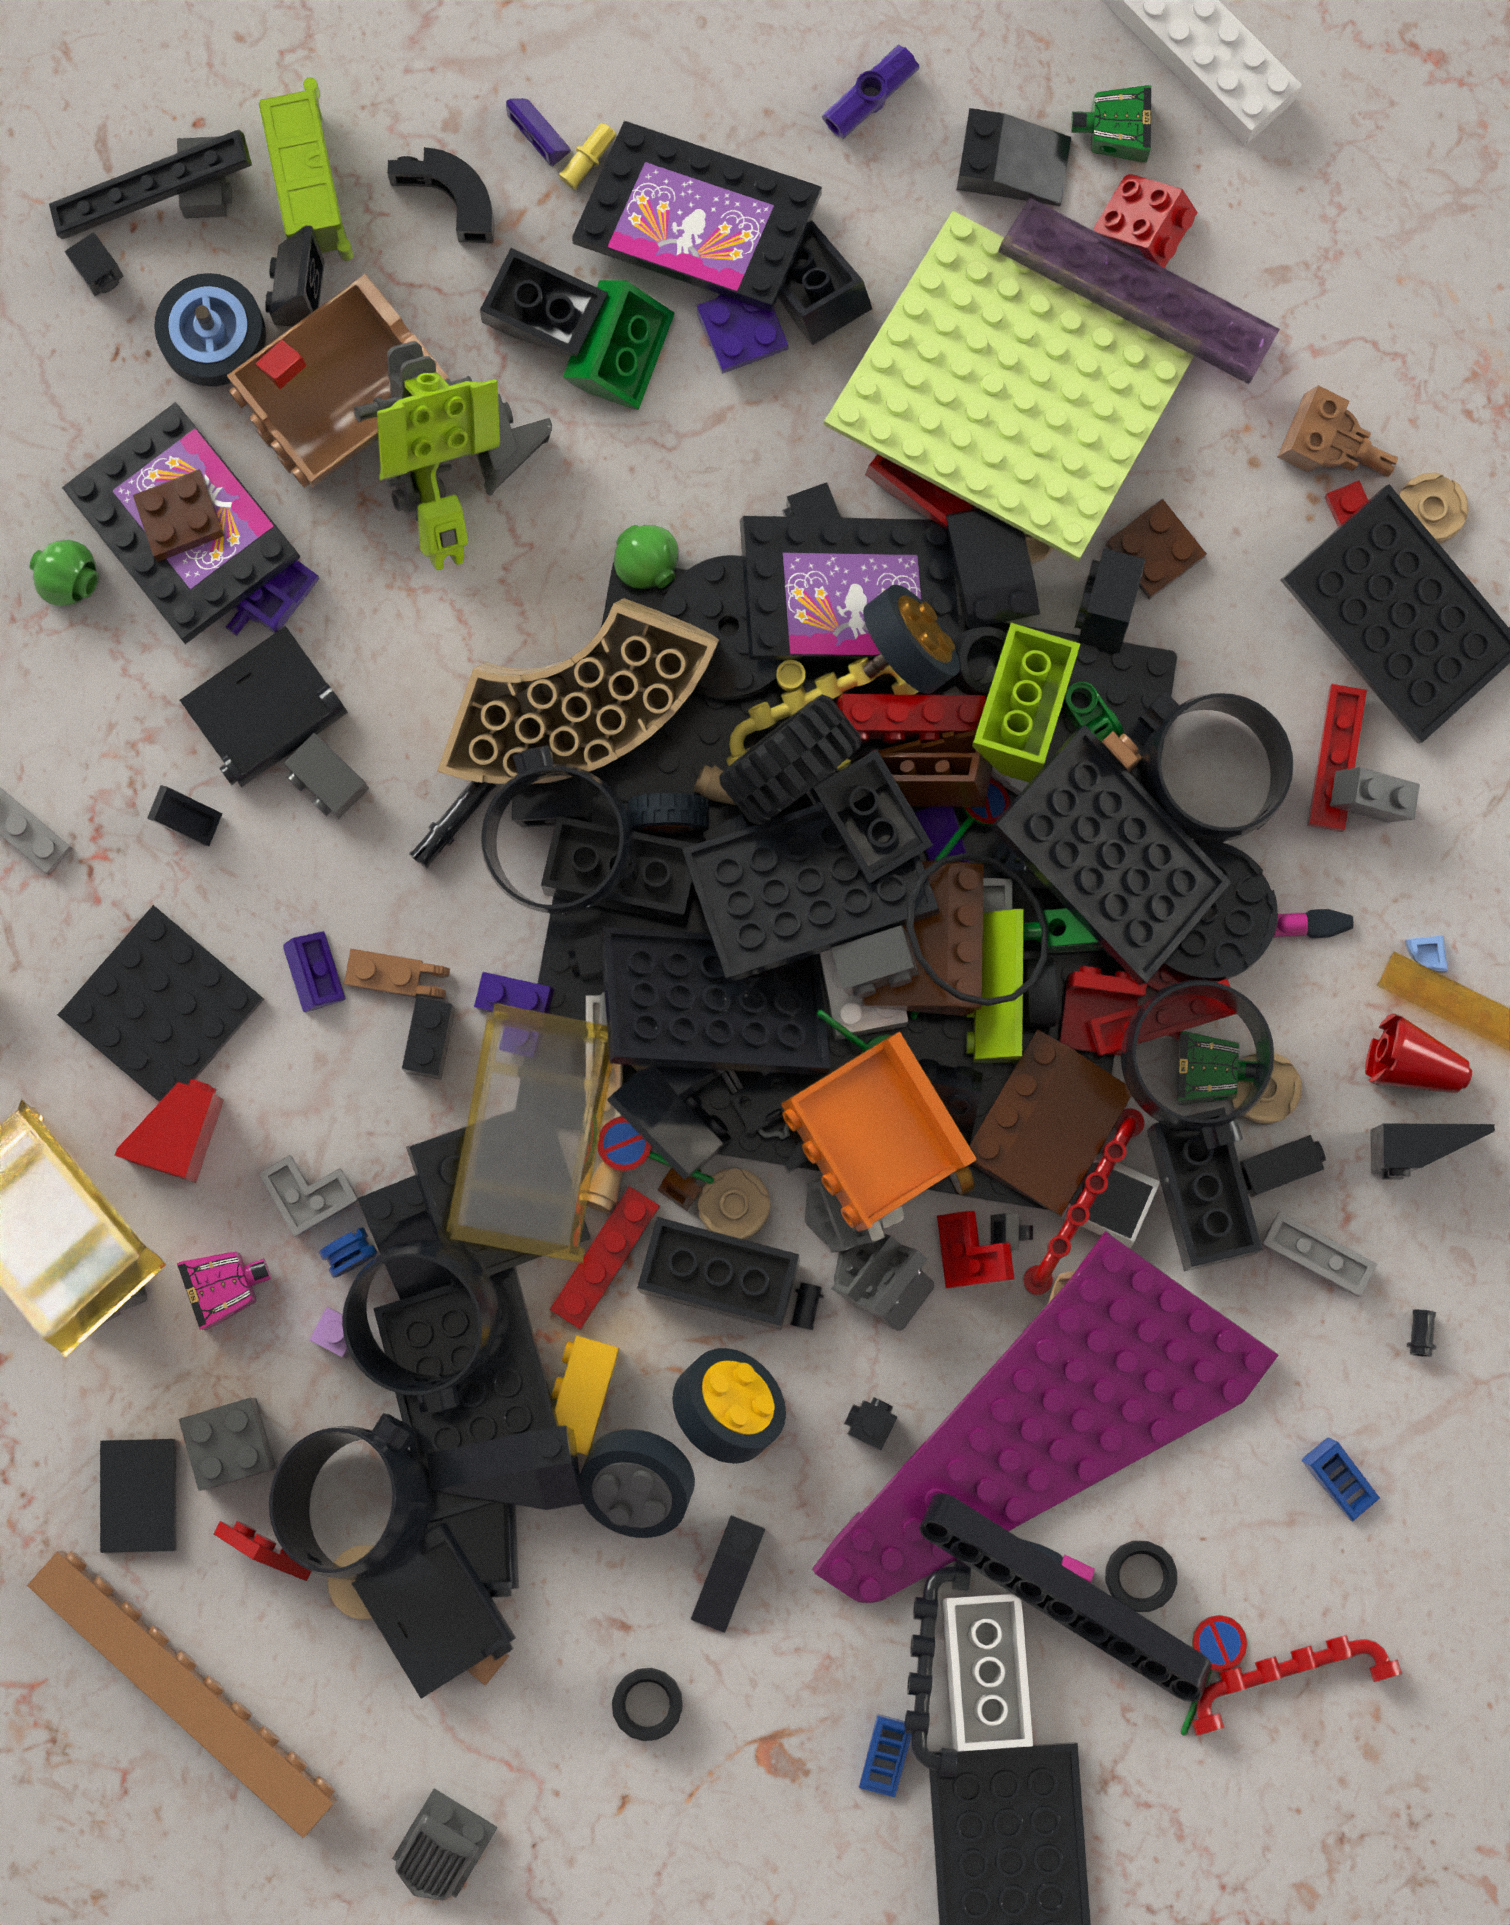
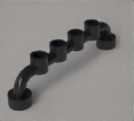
M956 1559L953 1567H942L932 1572L925 1582L923 1597H915L913 1619L921 1620L920 1635L912 1634L910 1657L918 1658L917 1673L909 1672L907 1695H915L914 1711L906 1710L904 1733L912 1734V1748L917 1760L926 1768L938 1771L939 1779L947 1780L955 1779L957 1750L941 1748L940 1754L934 1755L927 1748V1735L930 1721L929 1705L933 1679L932 1665L935 1653L938 1590L941 1584L945 1582H952V1589L968 1591L970 1585L971 1567Z

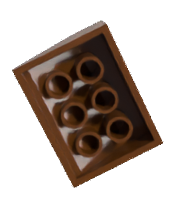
M937 861L921 862L924 870H926ZM968 862L944 864L927 877L939 907V914L914 922L913 928L921 954L937 976L963 994L982 998L984 864ZM906 925L902 926L907 932ZM916 958L915 962L919 975L911 977L912 981L899 987H890V984L875 988V994L862 998V1007L958 1016H967L981 1009L980 1004L959 1000L936 985Z
M1037 1030L969 1145L977 1159L970 1165L1062 1217L1132 1095L1124 1082L1065 1044Z

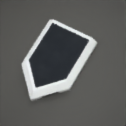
M1097 1155L1062 1215L1063 1219L1066 1220L1067 1209L1076 1204L1084 1190L1086 1177L1095 1171L1103 1157L1102 1155ZM1116 1163L1107 1178V1189L1097 1195L1089 1209V1220L1080 1227L1101 1236L1106 1231L1131 1248L1160 1181L1120 1163Z

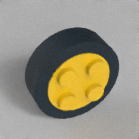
M718 1348L705 1352L679 1376L674 1386L672 1396L673 1410L681 1430L696 1448L713 1459L732 1464L750 1461L775 1441L783 1430L786 1419V1407L780 1387L774 1377L761 1363L741 1351Z

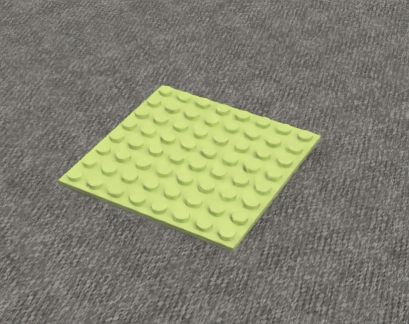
M952 211L827 415L823 425L1079 561L1202 342L963 215Z

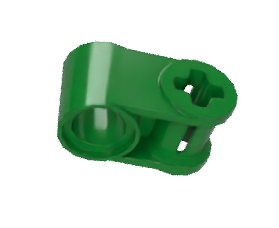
M1077 682L1068 688L1062 708L1076 729L1086 725L1101 743L1112 732L1118 737L1124 733L1118 718L1107 707L1090 683ZM1075 692L1083 693L1088 699V707L1084 709L1075 707L1071 701V694ZM1104 726L1106 727L1105 729H1103V730L1100 731L1099 733L1095 734V732L1098 731L1099 729H1101L1102 727H1104Z

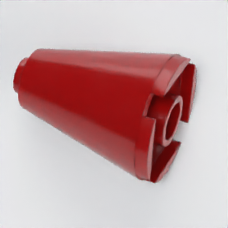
M1390 1014L1381 1022L1378 1028L1384 1031L1379 1040L1372 1039L1366 1057L1365 1075L1372 1077L1368 1080L1370 1083L1446 1093H1458L1469 1085L1472 1078V1069L1469 1068L1468 1059L1400 1015Z

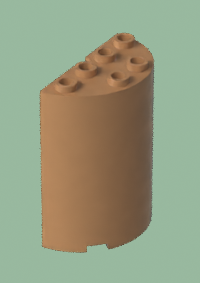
M364 274L229 373L227 377L233 385L229 393L240 408H243L245 405L252 413L249 418L257 428V433L268 447L273 448L278 455L277 458L288 473H293L303 488L308 485L313 488L379 439L377 417L358 422L354 414V407L373 403V399L381 397L383 400L391 398L387 366V353L389 349L396 345L416 341L422 346L423 357L430 356L433 360L434 358L418 338L409 331L401 317L368 276ZM283 340L303 357L307 366L283 388L279 389L255 363ZM435 361L436 373H439L443 379H448L447 374Z

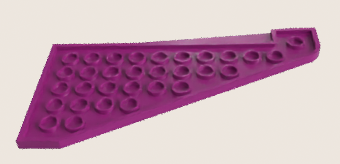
M1105 1231L1066 1285L861 1513L858 1512L842 1529L812 1570L815 1575L855 1601L862 1603L882 1601L930 1575L939 1568L954 1562L955 1559L957 1560V1558L928 1541L920 1533V1524L934 1495L940 1493L949 1494L1002 1528L1010 1531L1242 1404L1279 1355Z

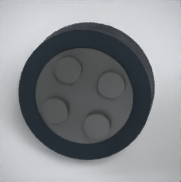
M638 1429L617 1430L599 1438L591 1447L580 1473L583 1505L590 1515L606 1528L635 1538L657 1537L676 1528L684 1518L695 1486L694 1472L684 1453L667 1439Z

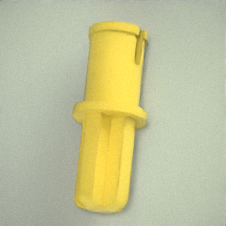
M599 124L583 146L576 147L577 153L564 170L559 173V178L570 188L576 190L592 167L599 166V158L616 138L615 131L607 124Z

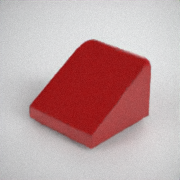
M283 340L255 363L279 389L283 388L307 366L303 357Z

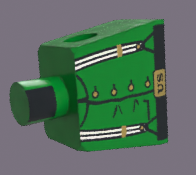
M1152 85L1095 93L1091 112L1072 111L1071 133H1091V152L1137 162H1147L1151 151Z
M1067 908L1043 911L1049 929L1048 953L1105 951V948ZM1023 923V945L1040 944L1042 937L1040 923ZM1059 926L1066 927L1064 934L1058 937L1053 936L1055 928Z
M1181 1031L1177 1092L1178 1105L1236 1099L1238 1082L1254 1081L1257 1061L1239 1060V1043Z

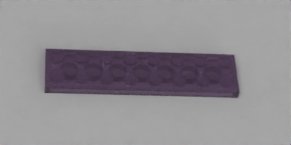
M1032 198L1028 199L998 250L999 253L1247 384L1251 383L1280 330Z

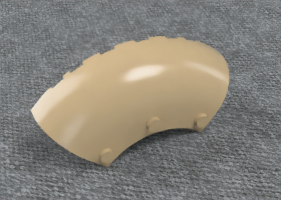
M623 598L613 604L606 621L594 638L580 652L567 660L537 668H511L485 662L472 670L437 772L469 781L506 784L510 779L518 775L513 755L549 745L555 764L570 765L588 772L605 766L651 737L678 711L693 692L707 669L719 640L712 634L685 621ZM552 776L535 781L534 783H550L572 776Z

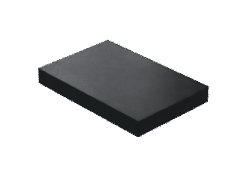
M176 1439L100 1441V1553L176 1551Z

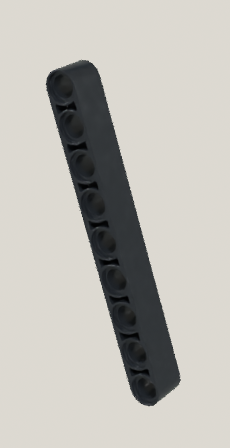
M944 1493L936 1494L932 1497L919 1527L920 1533L924 1538L1175 1697L1188 1702L1200 1700L1212 1668L1210 1660L1205 1655L957 1498Z

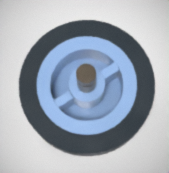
M203 273L181 280L162 298L155 316V337L167 363L179 376L198 385L221 386L231 383L227 375L262 350L265 345V322L255 298L245 286L225 275Z

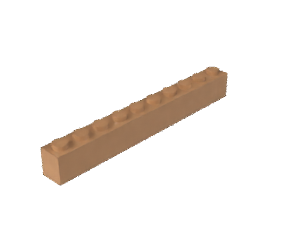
M64 1550L57 1551L28 1583L27 1587L304 1838L336 1803L337 1799L332 1795L335 1792L332 1785L321 1776L314 1779L305 1770L308 1765L298 1754L293 1751L287 1754L277 1745L280 1741L278 1736L264 1725L261 1729L258 1728L249 1719L252 1713L237 1700L232 1704L222 1695L225 1689L218 1681L210 1675L206 1678L201 1676L194 1669L197 1663L187 1653L180 1650L177 1654L167 1645L170 1639L162 1630L155 1625L151 1628L145 1625L139 1619L142 1613L127 1600L122 1604L112 1594L115 1589L106 1579L100 1575L94 1578L85 1570L88 1564L82 1557L72 1550L69 1553H66Z

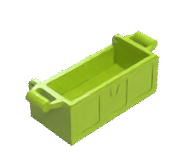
M309 77L303 82L305 91L261 99L259 102L285 235L288 239L303 226H312L322 253L338 250L342 260L350 261L354 253L351 243L347 238L339 211L321 124L323 118L318 100L320 98V90L317 81Z

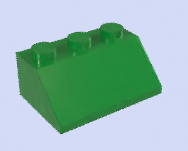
M599 280L597 288L608 292V295L578 356H570L563 378L586 393L634 410H639L675 312L628 281Z

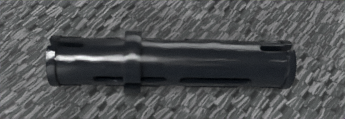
M471 781L437 823L432 822L429 825L430 831L409 855L417 863H422L421 865L428 869L446 845L451 846L455 841L453 836L488 794L496 788V785L487 782Z

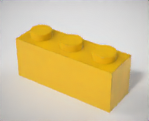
M576 1335L574 1343L567 1341L562 1363L568 1365L564 1378H556L551 1398L557 1400L555 1413L559 1426L567 1425L573 1429L577 1452L588 1455L593 1444L620 1348Z

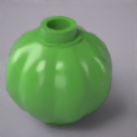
M633 525L618 537L616 541L618 546L615 549L614 566L617 576L626 585L638 589H649L655 586L662 589L674 580L676 575L673 571L678 563L679 548L676 539L668 530L656 525H642L640 527Z
M73 540L55 541L50 543L43 551L37 550L33 554L29 565L30 569L34 571L33 579L37 593L43 600L56 606L76 604L84 597H90L99 580V573L96 571L92 553L85 545Z

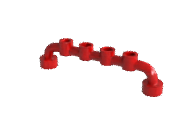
M1133 1108L1124 1109L1114 1126L1117 1132L1114 1139L1104 1146L1102 1151L1103 1157L1095 1171L1086 1177L1084 1190L1076 1204L1067 1209L1066 1221L1057 1236L1049 1240L1047 1244L1048 1252L1040 1265L1032 1266L1025 1271L1022 1279L1023 1286L1030 1294L1042 1295L1051 1288L1053 1284L1052 1272L1059 1260L1069 1254L1071 1250L1070 1242L1078 1228L1089 1220V1209L1097 1195L1107 1189V1178L1115 1164L1125 1158L1127 1153L1126 1146L1129 1140L1139 1135L1144 1128V1117L1138 1110Z
M1347 1635L1325 1641L1327 1649L1313 1652L1312 1646H1307L1291 1651V1660L1278 1663L1276 1656L1255 1662L1257 1670L1243 1674L1241 1667L1219 1673L1221 1681L1214 1682L1205 1687L1202 1697L1197 1701L1198 1719L1192 1721L1195 1734L1198 1736L1225 1728L1221 1714H1212V1702L1218 1697L1360 1654L1370 1655L1374 1659L1376 1666L1369 1669L1373 1682H1377L1402 1674L1398 1659L1390 1661L1385 1649L1375 1641L1359 1639L1349 1642Z

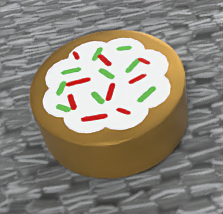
M968 1166L958 1169L949 1175L960 1195L974 1190L975 1183Z

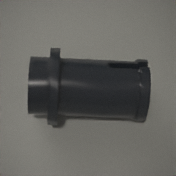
M800 1282L799 1289L795 1288L798 1296L790 1325L809 1330L814 1329L813 1324L819 1298L824 1297L821 1294V1286Z
M1415 1309L1412 1312L1411 1342H1407L1406 1346L1410 1348V1355L1432 1357V1350H1436V1345L1433 1344L1436 1312Z

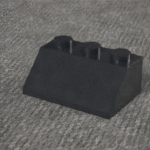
M638 1073L633 1075L607 1099L684 1180L702 1169L732 1139L727 1133L728 1128L725 1123L716 1115L710 1116L701 1107L702 1101L696 1093L691 1094L667 1111Z

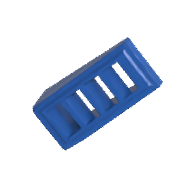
M1326 1438L1302 1459L1310 1473L1350 1521L1353 1522L1380 1499L1337 1441ZM1332 1456H1335V1457L1332 1458L1328 1463H1326L1323 1467H1321V1466H1322L1325 1462H1327ZM1342 1465L1345 1469L1330 1480L1328 1476ZM1352 1477L1354 1481L1339 1492L1338 1488ZM1361 1488L1364 1493L1349 1505L1346 1500Z
M880 1714L876 1715L859 1788L891 1797L896 1796L912 1735L911 1733H904L905 1721ZM882 1729L901 1733V1741L881 1736ZM878 1743L899 1748L898 1754L894 1755L877 1750ZM878 1758L894 1762V1770L873 1765L874 1759ZM871 1772L892 1777L890 1784L870 1780Z

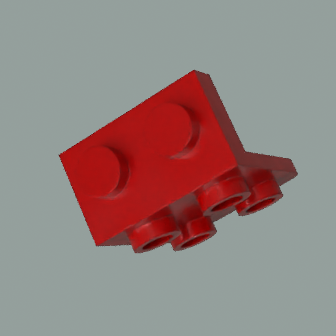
M1127 174L1123 177L1096 222L1094 231L1100 237L1139 248L1152 268L1163 271L1169 260L1175 255L1177 246L1186 231L1192 226L1198 212L1183 189L1137 175Z
M1081 966L1079 967V972L1074 971L1067 975L1059 1042L1073 1050L1097 1053L1087 1021L1137 1006L1138 999L1146 995L1147 983L1139 985L1127 972L1117 971L1115 972V977L1101 975V969ZM1121 1050L1108 1053V1055L1121 1056Z

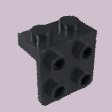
M931 1059L917 1060L967 1144L970 1145L981 1096L983 1073L976 1072L968 1066L950 1067L940 1065L937 1061Z

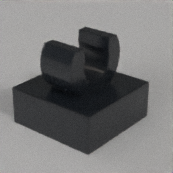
M1019 1213L991 1215V1245L1010 1243L1011 1251H1018L1019 1241L1033 1240V1225H1019Z

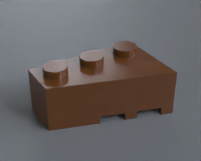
M976 724V730L955 735L954 731L942 733V739L922 744L920 740L878 750L910 806H985L993 766L972 746L979 724Z

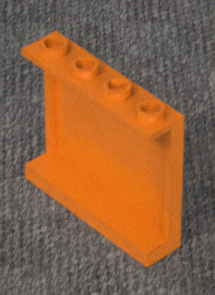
M900 1032L889 1036L781 1103L785 1110L782 1114L786 1124L792 1131L797 1130L804 1142L802 1149L806 1157L813 1164L817 1163L823 1173L821 1180L824 1187L832 1196L836 1195L843 1207L841 1208V1214L851 1228L855 1227L858 1232L871 1228L872 1224L951 1173L977 1160Z

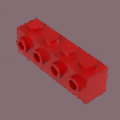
M842 694L835 703L860 734L861 743L868 742L869 739H883L884 743H901L905 739H919L921 743H927L942 739V733L954 731L955 735L976 730V724L980 722L986 698L985 695Z

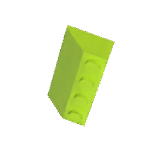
M1010 624L972 745L1002 775L1030 783L1043 768L1080 643L1018 624Z
M1023 909L983 913L982 998L990 999L1012 994L1023 985ZM1023 994L1014 1001L991 1006L981 1005L980 1010L967 1015V1017H973V1032L966 1033V1054H973V1063L1016 1064L1022 1057Z

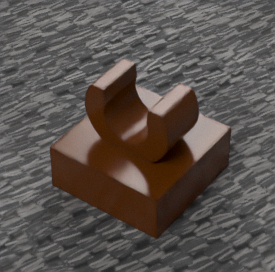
M671 1168L664 1177L658 1191L688 1211L702 1188L695 1183L697 1178L690 1176L684 1180Z

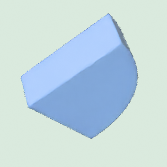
M1443 935L1405 940L1410 956L1419 966L1436 973H1446L1448 971Z

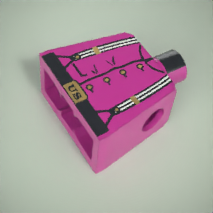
M229 1252L177 1263L200 1330H208L257 1302L252 1286L271 1279L270 1271L264 1258L245 1265L239 1252Z

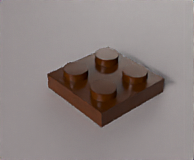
M200 469L133 495L153 557L157 562L224 536L204 475Z
M1163 499L1116 533L1105 544L1109 550L1146 559L1139 587L1149 600L1207 555Z

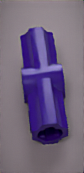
M898 44L871 70L860 74L856 84L822 115V119L828 128L836 136L844 139L871 113L881 110L885 105V100L919 70V64L915 60L914 55L906 47ZM867 87H873L879 91V94L870 97L866 96L862 90Z

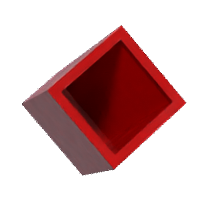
M190 1079L189 1085L178 1082L120 1144L114 1156L196 1183L224 1100L216 1095L217 1089L209 1084Z

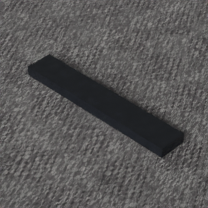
M239 129L49 203L56 235L61 239L68 238L252 166L244 133Z

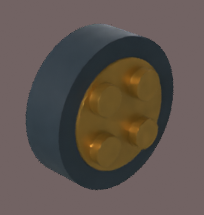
M894 584L865 605L863 610L865 624L873 642L880 651V654L874 658V661L871 660L863 666V671L869 678H873L880 673V670H884L890 665L911 687L921 693L930 694L959 673L960 662L955 645L937 619L935 611L927 602H923L907 588Z

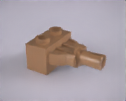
M1319 385L1303 395L1277 458L1306 472H1310L1319 466L1326 468L1342 466L1353 471L1357 468L1358 464H1361L1382 474L1386 478L1394 471L1395 467L1392 464L1395 465L1398 461L1397 456L1371 445L1372 442L1368 439L1371 432L1361 428L1356 417L1347 410L1349 400Z

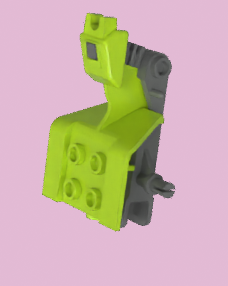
M411 341L391 347L387 353L391 398L384 400L381 397L374 398L373 403L354 407V414L358 422L377 417L381 467L380 481L396 476V478L386 482L388 487L396 486V490H393L391 493L393 505L398 512L403 510L405 513L416 510L420 550L426 557H430L431 564L438 571L444 569V559L449 555L456 565L462 564L464 561V546L468 544L464 514L459 499L456 495L446 497L444 483L438 477L439 473L451 470L452 465L439 464L469 454L474 455L499 447L498 381L493 379L485 382H473L470 376L451 381L449 378L443 379L439 373H436L435 361L430 356L423 357L422 346L416 341Z

